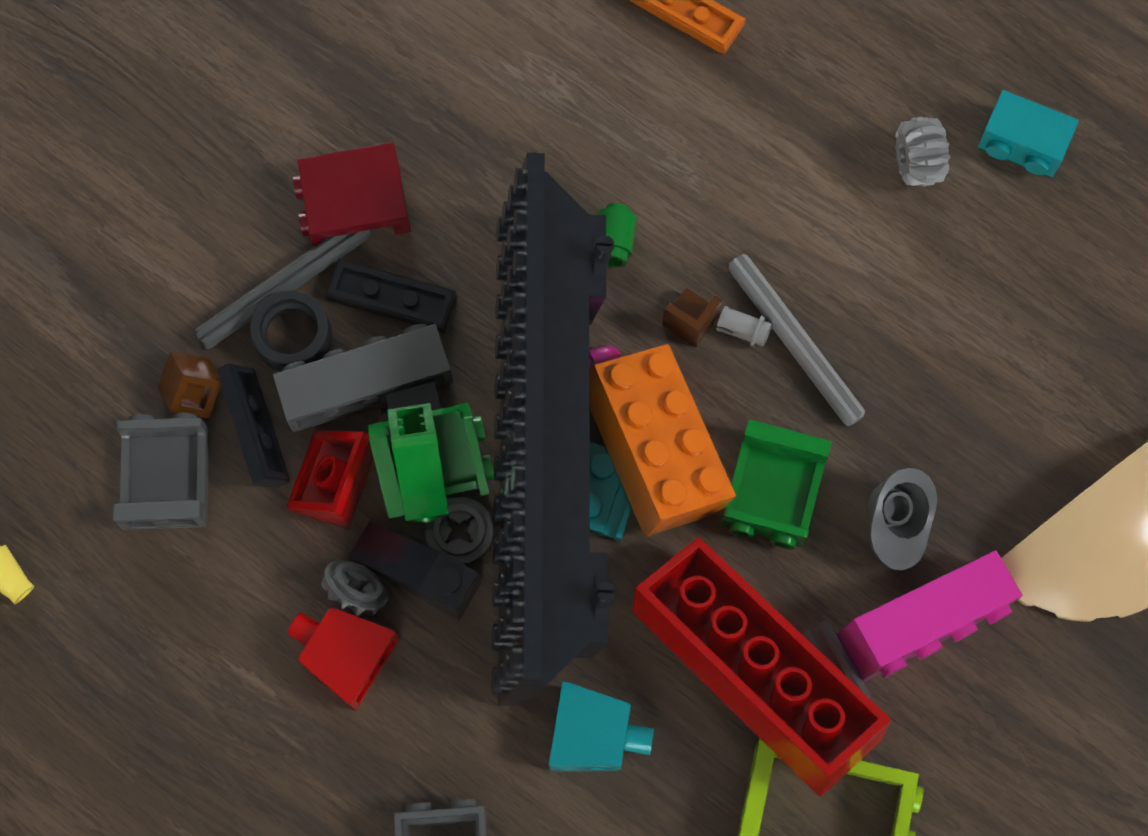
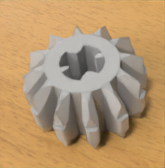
M928 117L911 118L909 121L901 122L895 134L896 145L894 148L896 150L899 174L902 176L903 181L906 185L921 187L943 182L950 169L948 160L951 156L948 151L949 143L946 139V130L942 127V123L938 118Z

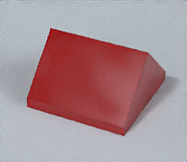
M314 431L286 509L349 529L374 460L369 434L360 431Z

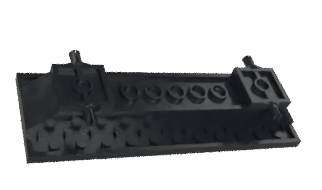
M527 152L522 168H515L514 185H509L508 201L503 202L502 217H498L496 240L497 242H503L501 256H497L496 280L503 282L501 295L497 294L495 307L496 319L502 320L501 334H497L495 340V358L502 359L500 374H496L494 387L495 399H501L500 414L495 415L494 439L501 440L499 455H495L493 473L494 481H501L499 497L495 496L493 503V521L500 522L499 537L494 538L492 559L493 564H500L498 581H494L492 587V606L499 607L498 624H493L491 645L492 650H499V661L497 667L492 668L491 693L498 694V706H516L521 700L533 699L575 657L592 658L608 644L609 605L617 594L614 593L617 590L615 585L608 582V553L590 552L589 325L592 324L606 298L607 263L611 258V252L614 250V241L609 236H606V216L588 214L545 172V154Z

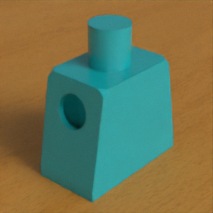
M562 681L549 770L620 771L624 751L650 755L654 728L628 724L631 704Z

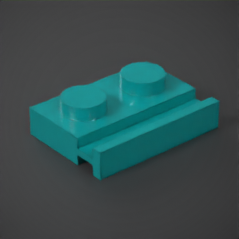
M590 442V533L600 536L604 535L621 542L632 507L607 448Z

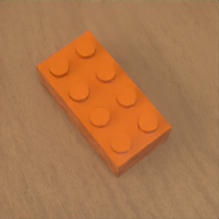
M662 345L595 364L589 371V408L644 537L646 538L719 514L736 497V494L670 345Z

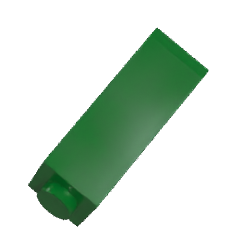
M425 403L388 409L391 442L405 520L430 522L438 519L440 515L449 514L431 404Z

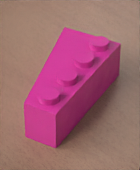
M997 550L855 618L840 630L837 636L863 682L879 674L886 678L907 666L906 660L916 655L919 660H922L943 648L940 642L950 637L955 642H958L978 631L975 624L987 619L991 625L1012 614L1013 611L1010 605L1023 595Z

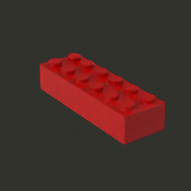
M699 536L635 588L632 613L819 797L824 795L883 740L892 719Z

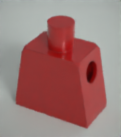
M332 607L327 611L320 623L300 612L291 623L287 633L292 638L306 645L298 661L354 710L358 709L400 640L396 632L389 628Z

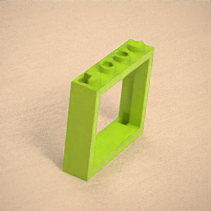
M760 738L755 746L737 836H759L774 757L779 758ZM859 761L846 774L900 786L891 836H916V832L909 830L912 812L919 813L924 789L917 786L919 774Z

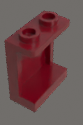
M394 142L297 159L299 174L292 175L297 200L304 199L305 212L298 213L303 237L310 236L314 246L322 242L323 238L393 226L395 235L411 232Z

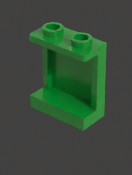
M469 403L433 410L432 414L446 495L473 489H480L481 496L489 495L487 481L493 480L495 477L490 455L481 456L478 442L486 440L481 415L472 417ZM389 421L368 425L370 445L388 518L403 516L405 514L393 454Z
M749 419L731 483L736 497L725 507L721 526L729 527L728 532L738 537L753 538L755 534L769 538L770 544L782 549L794 550L795 546L803 547L808 537V529L832 441Z

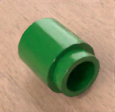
M610 203L606 205V208L597 211V215L606 216V236H609L614 241V250L611 252V258L607 263V267H623L627 264V258L632 256L637 216L630 212V208L624 204Z

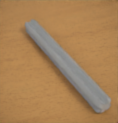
M742 254L729 263V272L760 313L766 317V321L772 323V329L844 425L851 426L858 422L865 414L864 408L749 256Z

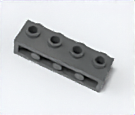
M416 324L406 328L401 335L388 339L384 336L374 337L365 341L363 347L350 351L345 349L332 350L324 354L321 360L308 364L303 361L294 362L283 367L282 372L273 374L287 423L293 433L386 404L385 393L434 381L436 388L453 383L451 369L436 324L430 326Z

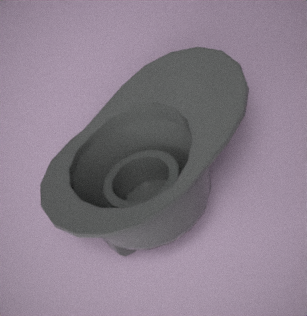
M907 467L896 470L884 482L874 488L868 499L867 511L871 521L870 541L872 549L879 561L890 569L903 571L913 567L922 558L927 546L938 499L934 483L920 469Z

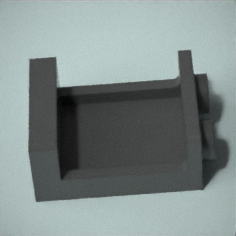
M182 412L172 414L171 419H155L151 415L137 414L130 416L127 421H117L116 431L121 435L120 504H113V521L122 530L208 527L209 428L202 418H197V415Z

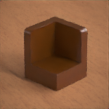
M686 288L674 305L668 303L665 307L662 325L697 347L720 316L722 299L715 295L709 303Z
M170 351L158 385V389L169 411L192 413L198 417L209 418L221 388L219 375L211 360Z

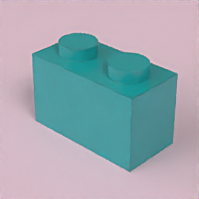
M1002 90L977 148L985 150L989 156L995 159L1010 160L1020 164L1032 174L1047 175L1053 178L1065 156L1079 120Z

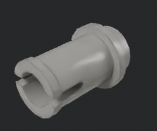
M725 306L720 315L716 331L751 342L750 347L755 348L756 345L764 347L772 323L766 322L765 316L761 315L760 319Z

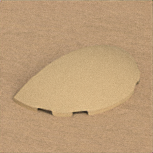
M1148 442L1093 483L1001 558L1023 595L1017 600L1018 602L1028 607L1035 605L1043 610L1053 612L1060 619L1091 622L1096 618L1115 616L1124 618L1148 608Z

